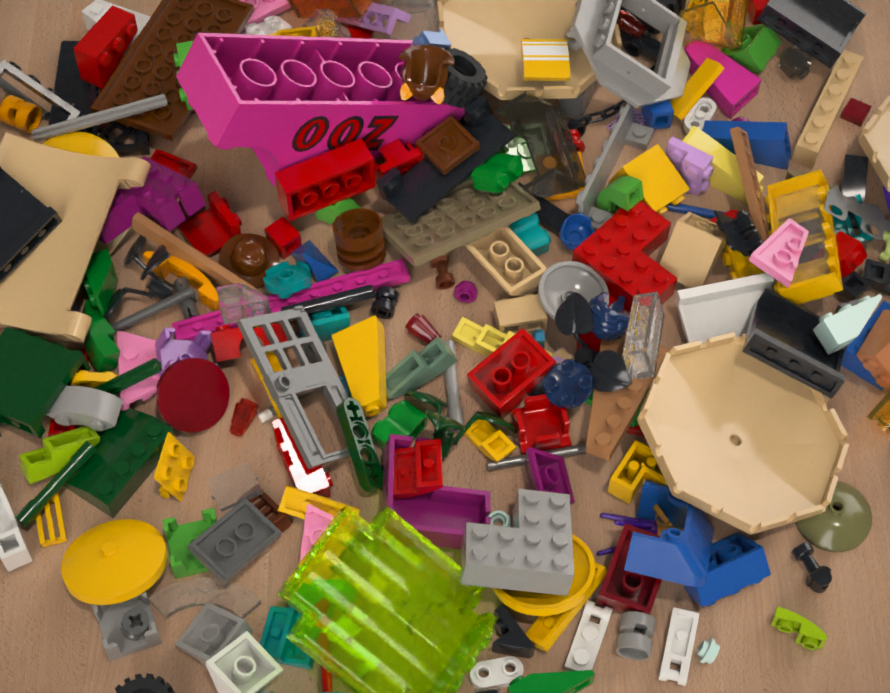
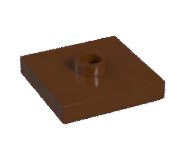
M452 115L415 142L416 147H419L422 153L443 175L447 174L481 148L480 143Z

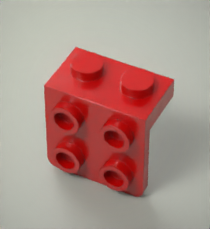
M216 191L207 194L210 207L208 210L183 222L179 226L180 232L189 244L207 257L220 251L231 237L241 234L240 226L242 221L237 213L230 211L227 200L224 197L220 198Z

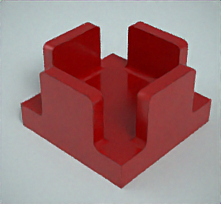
M398 139L380 147L379 152L386 162L378 166L374 161L375 182L393 167L403 176L423 160L422 151L419 147L414 148L410 142L406 143L404 147Z
M546 394L526 397L524 399V407L512 409L511 415L514 427L516 428L521 455L526 454V449L530 447L546 451L572 446L569 436L570 422L567 410L552 404Z

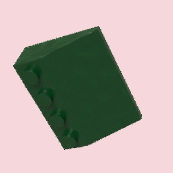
M132 408L127 410L121 409L114 427L104 431H96L100 437V442L95 446L97 452L67 481L64 487L114 518L157 467L167 433L170 432L175 437L173 428L152 415Z

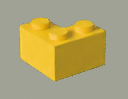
M637 440L634 441L610 478L608 493L628 504H631L641 486L644 485L645 480L667 485L650 447Z

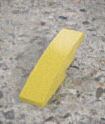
M462 317L451 336V340L488 357L515 333L509 331L508 334H505L488 324H485L483 328Z

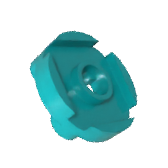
M288 261L275 264L267 269L265 272L266 277H263L265 289L272 294H278L280 299H287L293 293L312 286L310 267L301 261H296V265H289Z

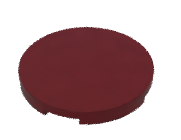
M186 358L174 362L162 373L156 386L157 409L160 416L173 428L187 433L201 432L215 425L225 413L230 398L229 383L223 371L213 362L203 358Z

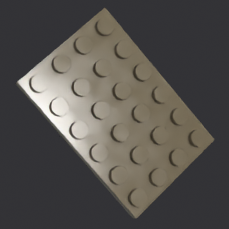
M472 177L461 182L414 223H410L397 210L381 217L384 237L414 267L426 264L436 257L446 255L460 246L468 245L471 241L482 236H487L499 228L509 226L512 222L523 217H529L534 212L541 210L539 201L514 181L510 182L503 192L492 193L474 189Z

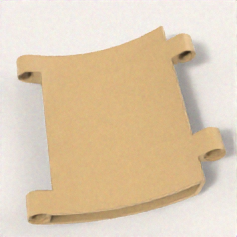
M5 132L0 144L1 168L46 207L51 206L58 213L62 222L0 284V329L4 330L6 327L14 330L21 329L34 337L38 335L49 340L84 343L92 323V318L86 314L71 311L117 190L143 187L151 169V164L136 157H101L70 152Z

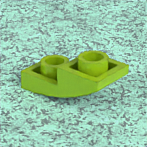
M778 606L776 607L772 616L771 626L777 627L779 631L785 633H797L795 643L801 644L806 649L822 650L827 640V635L818 626L797 613Z

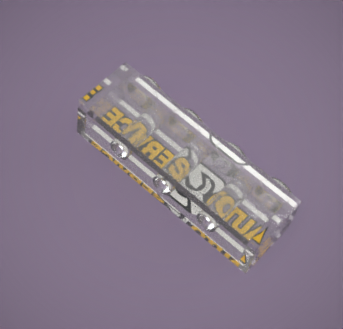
M658 292L633 296L622 354L630 380L655 376L665 317Z

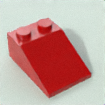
M522 328L468 372L467 379L469 386L498 416L504 418L527 397L556 364V361Z

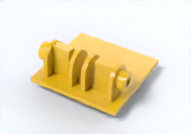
M170 432L167 433L153 478L161 484L159 487L161 497L168 499L170 495H173L179 502H182L184 493L187 490L191 470L194 467L195 456Z

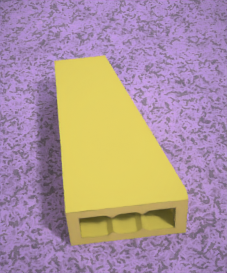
M693 126L683 142L713 156L711 166L714 167V170L708 179L711 181L710 186L747 204L736 155L698 127ZM756 171L762 193L764 190V186H762L764 176Z

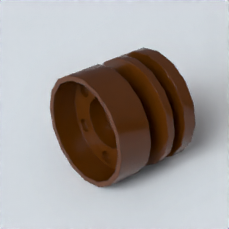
M357 208L345 211L335 218L332 224L338 262L342 267L353 271H364L377 267L384 261L386 246L382 219L377 212L370 209Z

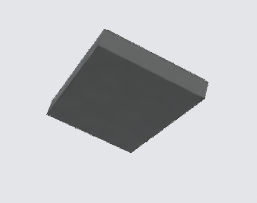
M245 497L192 541L187 549L225 585L278 540L282 532Z

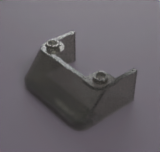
M524 92L496 109L497 114L510 119L511 131L515 136L525 139L537 176L533 177L531 182L522 186L524 191L541 198H546L585 187V172L566 119L557 106L528 92Z

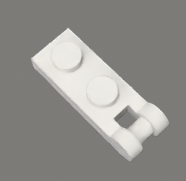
M587 600L564 666L565 671L593 670L613 608L607 606L602 608L596 606L595 602ZM591 615L601 618L600 623L591 622Z
M673 607L658 680L667 682L668 679L676 681L677 685L686 686L700 613ZM671 662L680 664V671L670 669Z

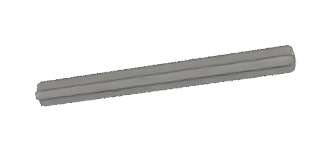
M165 94L37 128L32 130V136L34 141L38 142L165 107L168 105Z

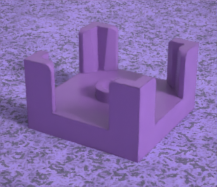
M165 327L155 342L157 360L162 363V370L159 372L160 377L171 364L180 359L203 358L207 360L206 352L212 344V332L201 330L193 341L172 339L176 329Z

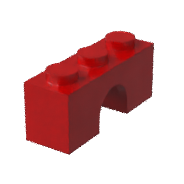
M279 323L271 325L280 343L288 341ZM230 324L215 327L216 332H212L211 337L216 361L241 357L240 343L244 337L239 327L230 329ZM262 327L253 329L256 336L263 341L264 346L271 345Z

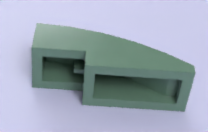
M436 337L422 351L418 352L415 349L411 351L386 374L387 397L392 400L405 395L408 390H415L457 362L458 359L449 345L439 337Z

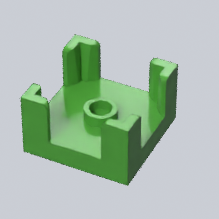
M214 508L202 510L203 520L178 525L175 517L162 520L168 540L169 557L175 579L209 571L187 548L192 541L217 521Z

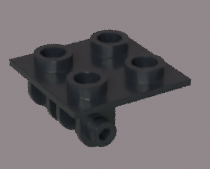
M716 210L713 211L718 219L716 224L727 237L726 243L731 250L738 251L745 257H750L764 243L749 213L741 210L736 214L737 217L732 219Z

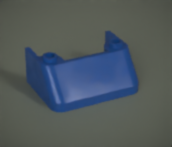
M645 480L636 517L656 520L659 523L684 528V531L682 532L677 528H669L661 532L660 538L633 532L624 570L691 587L703 586L708 574L714 528L702 510L673 496L668 485Z

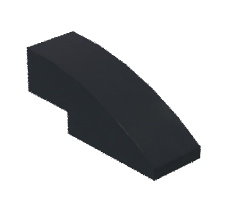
M845 154L841 166L840 191L844 196L860 194L863 201L861 204H864L868 157ZM848 211L852 228L859 229L854 213Z

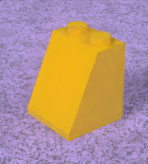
M659 144L624 165L608 181L610 184L621 176H631L641 180L644 199L641 201L660 215L668 211L667 206L671 203L676 206L685 200L684 194L690 190Z

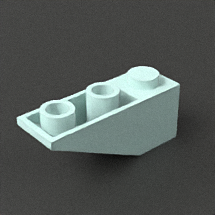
M881 294L872 298L868 295L860 299L857 305L847 304L839 309L838 313L833 315L830 312L819 319L820 323L813 331L828 355L847 347L858 337L880 302Z

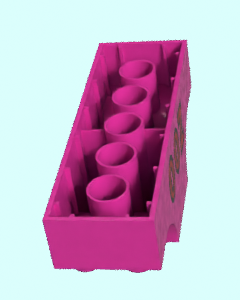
M197 33L176 75L188 97V103L196 111L208 133L209 140L215 147L230 150L234 147H250L254 150L264 167L267 179L274 186H276L275 172L341 147L348 142L362 138L375 160L381 156L379 152L380 147L397 139L403 145L410 142L412 146H416L415 142L449 116L452 115L459 122L465 113L464 107L457 108L444 102L436 104L432 99L420 101L411 97L405 101L401 100L400 88L403 84L401 70L404 60H399L398 55L404 49L411 47L413 40Z

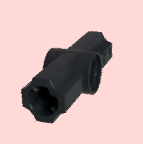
M616 21L625 51L631 56L638 57L641 54L656 62L661 42L651 38L650 33L644 28L638 27L634 30Z

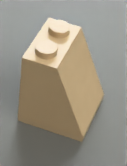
M688 212L677 221L660 265L677 277V282L682 283L685 289L706 285L726 245L727 237L716 223Z

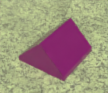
M531 447L526 449L525 468L531 490L570 494V505L575 503L564 458Z

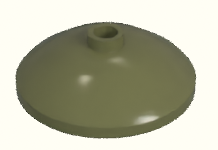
M837 481L831 503L826 507L825 512L796 521L795 524L800 534L811 545L828 552H846L858 547L867 538L872 527V512L867 500L858 490L846 483ZM833 506L839 507L840 511L834 510Z

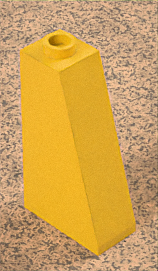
M374 315L331 335L352 397L360 403L365 418L376 416L380 411L387 408L385 329L377 316Z

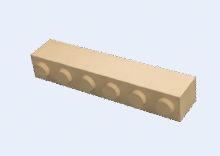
M844 50L840 55L796 144L792 162L811 169L814 168L859 74L863 56Z

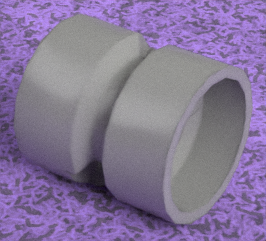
M637 611L623 613L619 629L622 634L618 636L617 654L632 660L649 659L653 644L650 638L654 636L655 618L649 614Z

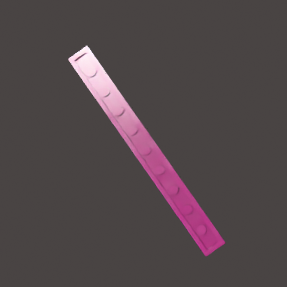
M402 258L378 265L370 270L356 271L313 283L310 288L293 293L287 299H280L278 294L174 322L172 327L176 329V340L193 341L201 330L216 332L215 327L230 324V329L238 328L236 322L240 319L279 312L284 306L366 285H372L375 291L380 286H396L410 282V274Z

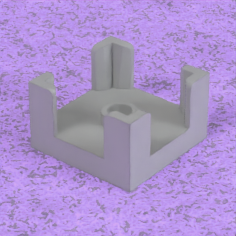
M146 591L135 598L117 604H92L102 633L104 650L110 661L162 644ZM140 608L149 616V631L145 632L143 639L133 641L123 634L122 618L128 610Z

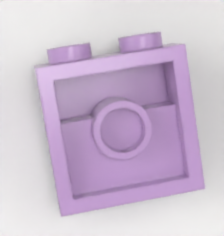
M672 136L667 144L666 156L690 188L687 193H692L699 197L701 192L705 193L710 186L711 181L708 179L714 170V167L711 166L713 156Z

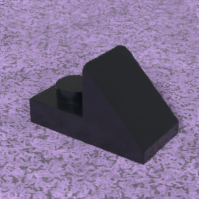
M504 604L494 610L493 624L498 633L503 636L492 643V652L528 659L534 656L535 646Z

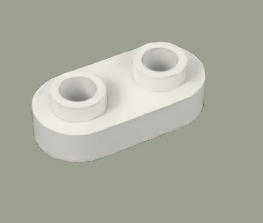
M700 98L684 119V131L688 134L693 126L703 130L705 120L712 121L715 116L716 103L710 98Z
M513 656L478 662L471 668L470 682L474 688L480 691L508 687L513 679L521 675L523 676V664L518 658ZM507 666H513L515 668V671L507 672L505 668ZM486 671L489 675L482 678L479 676V673Z

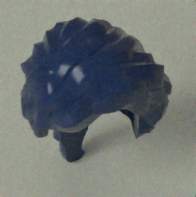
M601 292L594 299L591 298L589 302L594 316L591 332L602 341L608 342L609 340L621 339L622 335L629 331L632 318L622 312L626 299L618 296V300L608 306V303L604 302L608 293Z

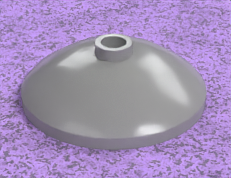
M563 261L550 266L543 273L538 284L539 301L546 313L554 320L559 306L575 292L581 294L588 303L591 298L594 299L601 292H606L608 295L604 302L609 304V291L603 278L591 267L580 262Z

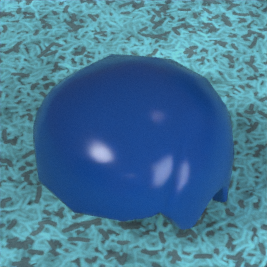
M577 213L571 214L563 221L560 226L559 237L565 248L573 251L595 232L591 225L592 220L589 217Z

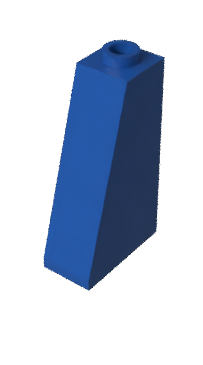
M705 120L702 131L734 155L736 153L730 129L739 127L747 131L754 163L788 170L792 151L787 122Z

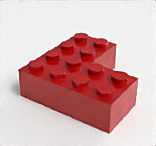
M642 201L629 211L621 208L573 250L572 261L591 267L603 278L609 294L616 300H618V296L626 299L624 309L632 314L633 308L635 311V303L639 313L638 319L641 322L650 317L674 294L678 279L649 257L668 239L671 222Z

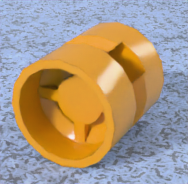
M13 95L7 96L1 103V122L13 127L16 126L17 129L27 133H32V130L37 129L42 119V109L40 106L28 101L25 102V100Z

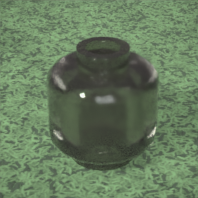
M790 46L780 54L779 67L789 79H803L810 73L811 70L809 68L812 65V60L800 48Z

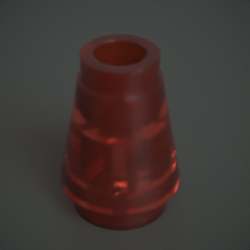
M620 10L616 21L619 30L641 38L647 27L629 10Z
M241 398L239 403L235 404L229 432L235 436L243 437V434L259 414L257 411L259 406L251 400Z

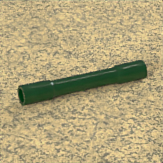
M85 441L71 456L68 463L14 518L26 528L67 481L93 457L97 449L88 441Z

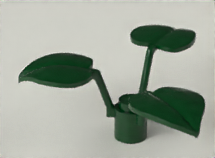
M408 390L405 394V397L412 396L420 401L432 404L437 412L426 410L425 414L435 427L433 439H441L442 457H448L452 445L457 446L459 439L476 420H486L504 425L514 435L516 433V428L498 415L476 411V414L464 426L460 422L441 414L442 407H447V404L436 396L414 390ZM447 428L461 429V431L454 438V432Z

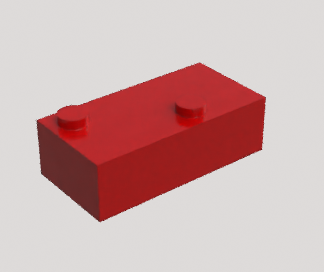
M362 138L274 173L278 201L290 222L376 187L374 158Z

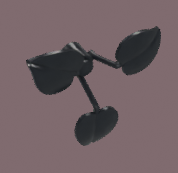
M140 234L136 242L130 247L124 264L128 265L133 259L144 269L140 280L143 281L148 274L151 276L146 285L149 291L146 292L128 287L119 288L112 295L105 315H103L106 320L126 293L139 294L150 299L156 296L160 300L172 295L175 286L152 271L163 261L170 258L163 244L153 253L147 266L138 258V251L144 245L146 237Z
M577 292L572 293L557 309L555 324L562 334L567 336L574 334V338L581 345V348L575 352L574 362H579L590 368L594 380L593 388L595 390L613 392L630 386L632 380L628 374L626 364L617 352L606 350L598 353L596 350L588 348V344L580 338L579 333L587 334L592 330L594 316L588 301ZM547 374L528 396L545 394L543 380Z

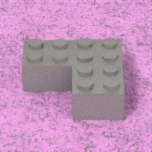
M518 489L513 507V527L466 522L461 542L462 585L568 596L574 578L570 494Z

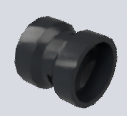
M380 286L376 289V300L372 303L370 311L378 318L391 319L395 313L394 305L398 303L399 293L391 287Z

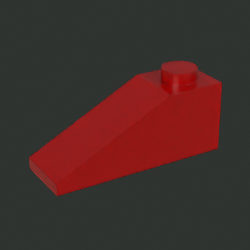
M839 231L836 234V243L842 278L851 274L866 259L867 253L859 240ZM824 248L810 262L825 258Z

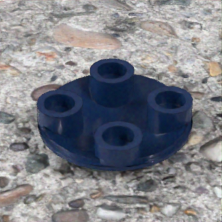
M565 359L550 370L543 380V387L548 400L552 404L568 409L583 404L590 397L594 387V380L590 370L585 365L574 362L572 359Z

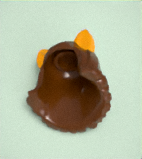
M425 44L412 45L404 49L398 55L399 60H404L401 70L403 83L400 88L401 100L405 101L413 97L420 101L432 99L436 104H441L444 101V87L448 79L447 67L455 65L451 53L438 46Z

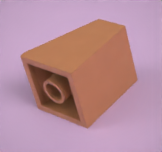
M890 310L882 311L856 354L863 363L864 368L876 379V383L884 388L890 387Z

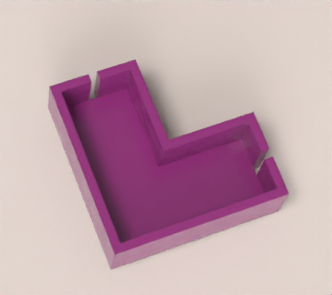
M143 156L140 159L151 164V169L144 186L117 190L98 240L107 244L132 226V218L137 212L170 232L186 220L176 199L177 197H179L189 217L206 205L197 183Z
M390 434L384 447L382 541L461 549L466 522L491 525V517H488L491 512L490 491L443 486L426 494L394 500V450L410 447L413 437ZM418 437L416 441L433 440V439L420 438V437Z

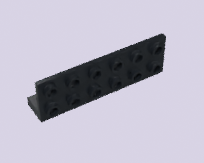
M62 41L54 90L59 93L60 98L65 102L71 101L78 106L81 112L80 117L92 114L91 84L81 80L73 50L79 41ZM96 87V91L99 92L100 87ZM52 105L49 125L66 121L69 116ZM93 127L78 130L77 132L93 134Z
M482 95L464 109L467 123L463 127L480 143L481 148L445 175L425 157L403 176L393 167L376 181L381 196L410 223H414L469 177L475 168L484 164L515 138L514 133L490 114L488 100Z

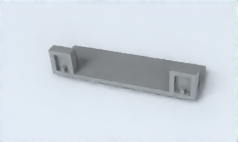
M628 102L626 106L623 105L621 107L619 120L613 123L610 132L611 136L609 139H605L602 154L596 157L594 170L587 175L586 187L584 191L580 190L577 196L576 204H579L577 213H581L592 220L591 225L594 231L614 215V213L595 208L597 196L603 190L624 145L636 146L646 151L654 136V128L633 122L634 106Z

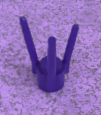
M609 513L600 514L602 518L615 520V525L624 526L626 523L654 534L658 533L656 520ZM617 546L597 551V555L602 556L614 553Z

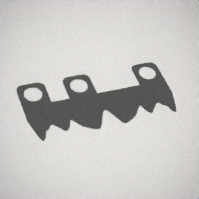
M837 184L828 191L824 210L827 213L843 221L846 220L848 211L862 218L861 230L878 240L883 239L884 230L890 233V220L887 221L884 218L879 206L859 204L855 196H844ZM834 205L838 207L843 214L839 216L832 213L829 206ZM865 226H874L879 231V234H871L866 230Z

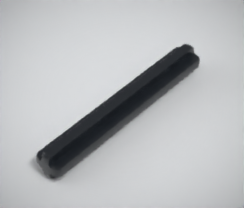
M366 285L284 306L281 308V311L303 305L307 315L373 299L375 298V290L372 285Z

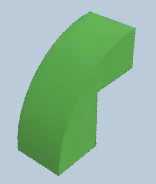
M631 176L618 177L599 192L596 199V208L614 213L620 207L629 211L644 199L642 181Z

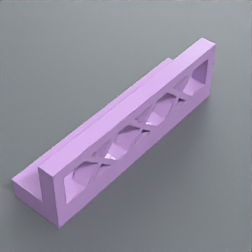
M342 0L335 21L391 35L396 21L408 24L411 15L395 7L369 1ZM347 8H349L350 13L345 17ZM361 12L363 16L358 20L357 15ZM375 16L376 19L370 23V18ZM385 19H388L386 27L384 28L383 21Z

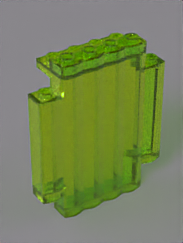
M348 506L340 509L277 593L279 597L302 615L291 628L286 638L354 693H456L463 684L461 679L465 673L470 672L477 664L478 659L476 657L479 652L485 650L491 643L492 638L490 636L495 630L493 625L498 619L491 612L478 615L472 610L482 600L480 594L485 587L462 585L461 567L388 506L380 509L370 523H367Z

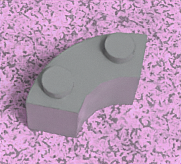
M66 386L46 415L55 419V422L60 425H83L95 431H104L116 425L123 399L94 388Z

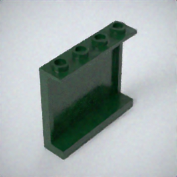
M6 327L0 334V423L40 439L46 431L40 421L79 368L90 371L91 367L85 360L86 356L81 351L76 349L73 351L69 350L60 343L55 342L53 344L47 342L38 335L34 337L21 329L14 330Z

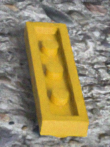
M595 562L596 576L593 588L580 604L566 612L550 616H539L525 633L536 648L546 653L605 578L607 574L605 566Z

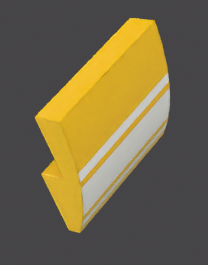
M521 39L523 81L570 80L567 39Z

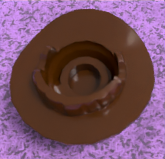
M251 233L238 234L231 237L223 245L219 253V264L255 288L265 287L263 277H266L265 272L280 261L278 250L272 242L263 236Z

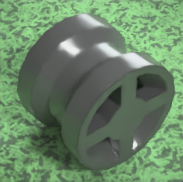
M132 608L124 614L122 618L124 636L135 641L143 639L145 632L149 631V616L143 609Z

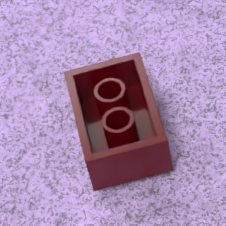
M625 523L601 587L597 604L613 608V610L620 613L637 611L650 615L662 579L625 571L624 568L633 532L660 538V535Z

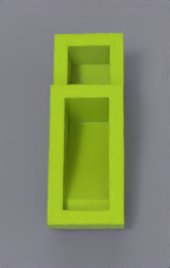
M84 426L42 439L43 448L19 455L21 472L29 484L46 479L58 473L85 441H88L95 447L100 442V437L95 430Z

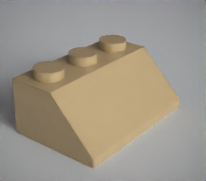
M508 226L499 228L489 235L482 236L466 245V248L509 295L522 297L538 291L540 278L547 268Z

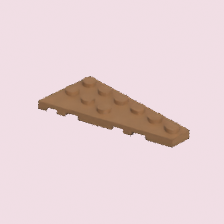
M625 333L621 339L614 341L609 340L607 342L601 340L600 352L611 350L617 352L624 360L626 345L628 349V334ZM636 337L633 356L631 355V367L630 362L628 364L629 368L626 365L632 384L624 389L613 392H602L594 389L586 443L587 453L610 461L641 408L663 355L671 349Z

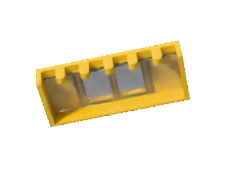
M821 169L767 185L768 195L765 196V202L770 210L767 213V220L772 229L768 231L769 237L789 218L809 231L789 288L777 281V284H774L775 293L796 304L834 295L835 292L843 290L833 215L824 210L829 185Z

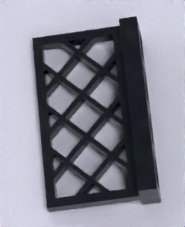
M91 84L92 105L100 94L96 91L97 86ZM110 121L111 125L105 130L98 127V125L92 126L93 135L101 139L107 138L110 140V145L117 153L141 151V156L151 155L148 132L130 126L126 128L116 121ZM115 128L122 131L117 138L109 134ZM129 135L135 140V143L124 144L121 141Z

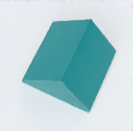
M344 306L308 315L319 339L323 342L333 340L332 334L350 327L349 312ZM297 320L301 337H306Z

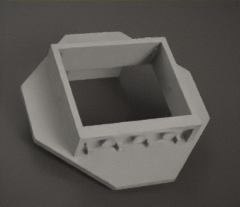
M578 0L575 3L576 9L570 30L566 34L569 38H575V41L568 40L567 44L575 51L582 47L601 86L635 108L683 96L691 64L682 46L687 21L656 0ZM621 6L663 33L654 72L610 44Z

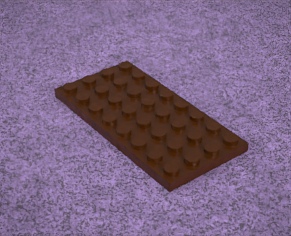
M162 0L91 106L92 113L165 94L168 102L167 106L114 121L173 141L192 111H188L186 102H181L179 88L182 87L178 84V79L176 78V71L180 67H176L173 55L177 53L176 43L194 41L197 33L240 34L252 16L254 6L240 0Z

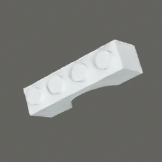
M0 482V558L7 571L10 572L33 560Z

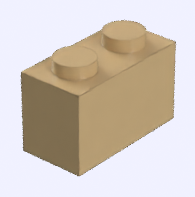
M526 294L522 297L503 298L499 301H494L493 315L497 330L508 334L509 331L516 334L522 328L528 333H534L535 329L547 330L548 317L539 301L538 294Z

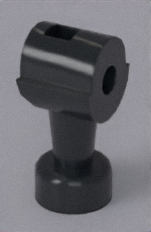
M810 542L798 545L791 553L797 561H803L807 569V587L810 586L816 593L825 592L832 580L831 569L827 566H819L812 556L814 549Z

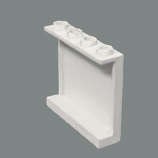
M767 273L678 290L675 303L687 343L700 340L702 344L708 338L735 332L737 337H740L743 333L747 335L754 305L765 288L773 291L771 286L774 278Z

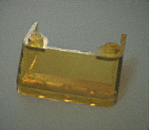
M705 0L704 4L680 12V15L687 21L692 38L699 42L736 49L742 46L749 0Z

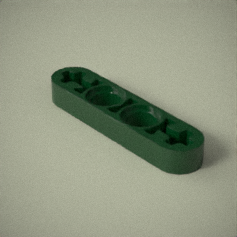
M349 397L337 406V415L359 484L363 490L372 493L383 486V472L362 407L357 400ZM353 428L360 433L361 438L356 437ZM360 451L367 455L368 461L361 457Z

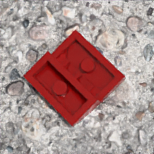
M441 439L415 441V447L394 450V500L426 494L443 487Z

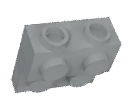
M207 602L175 645L180 651L198 659L206 667V661L246 631L252 635L253 630L246 620Z

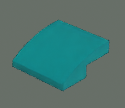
M270 606L259 644L277 663L313 669L319 647L318 615L298 613L292 608Z

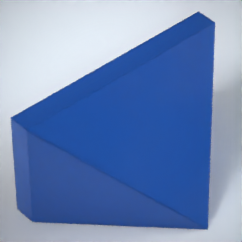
M310 240L291 252L296 261L304 262L310 267L311 276L316 282L328 280L338 273L337 268Z

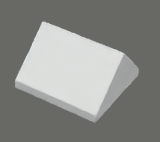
M248 631L206 661L205 664L218 693H256L284 670Z

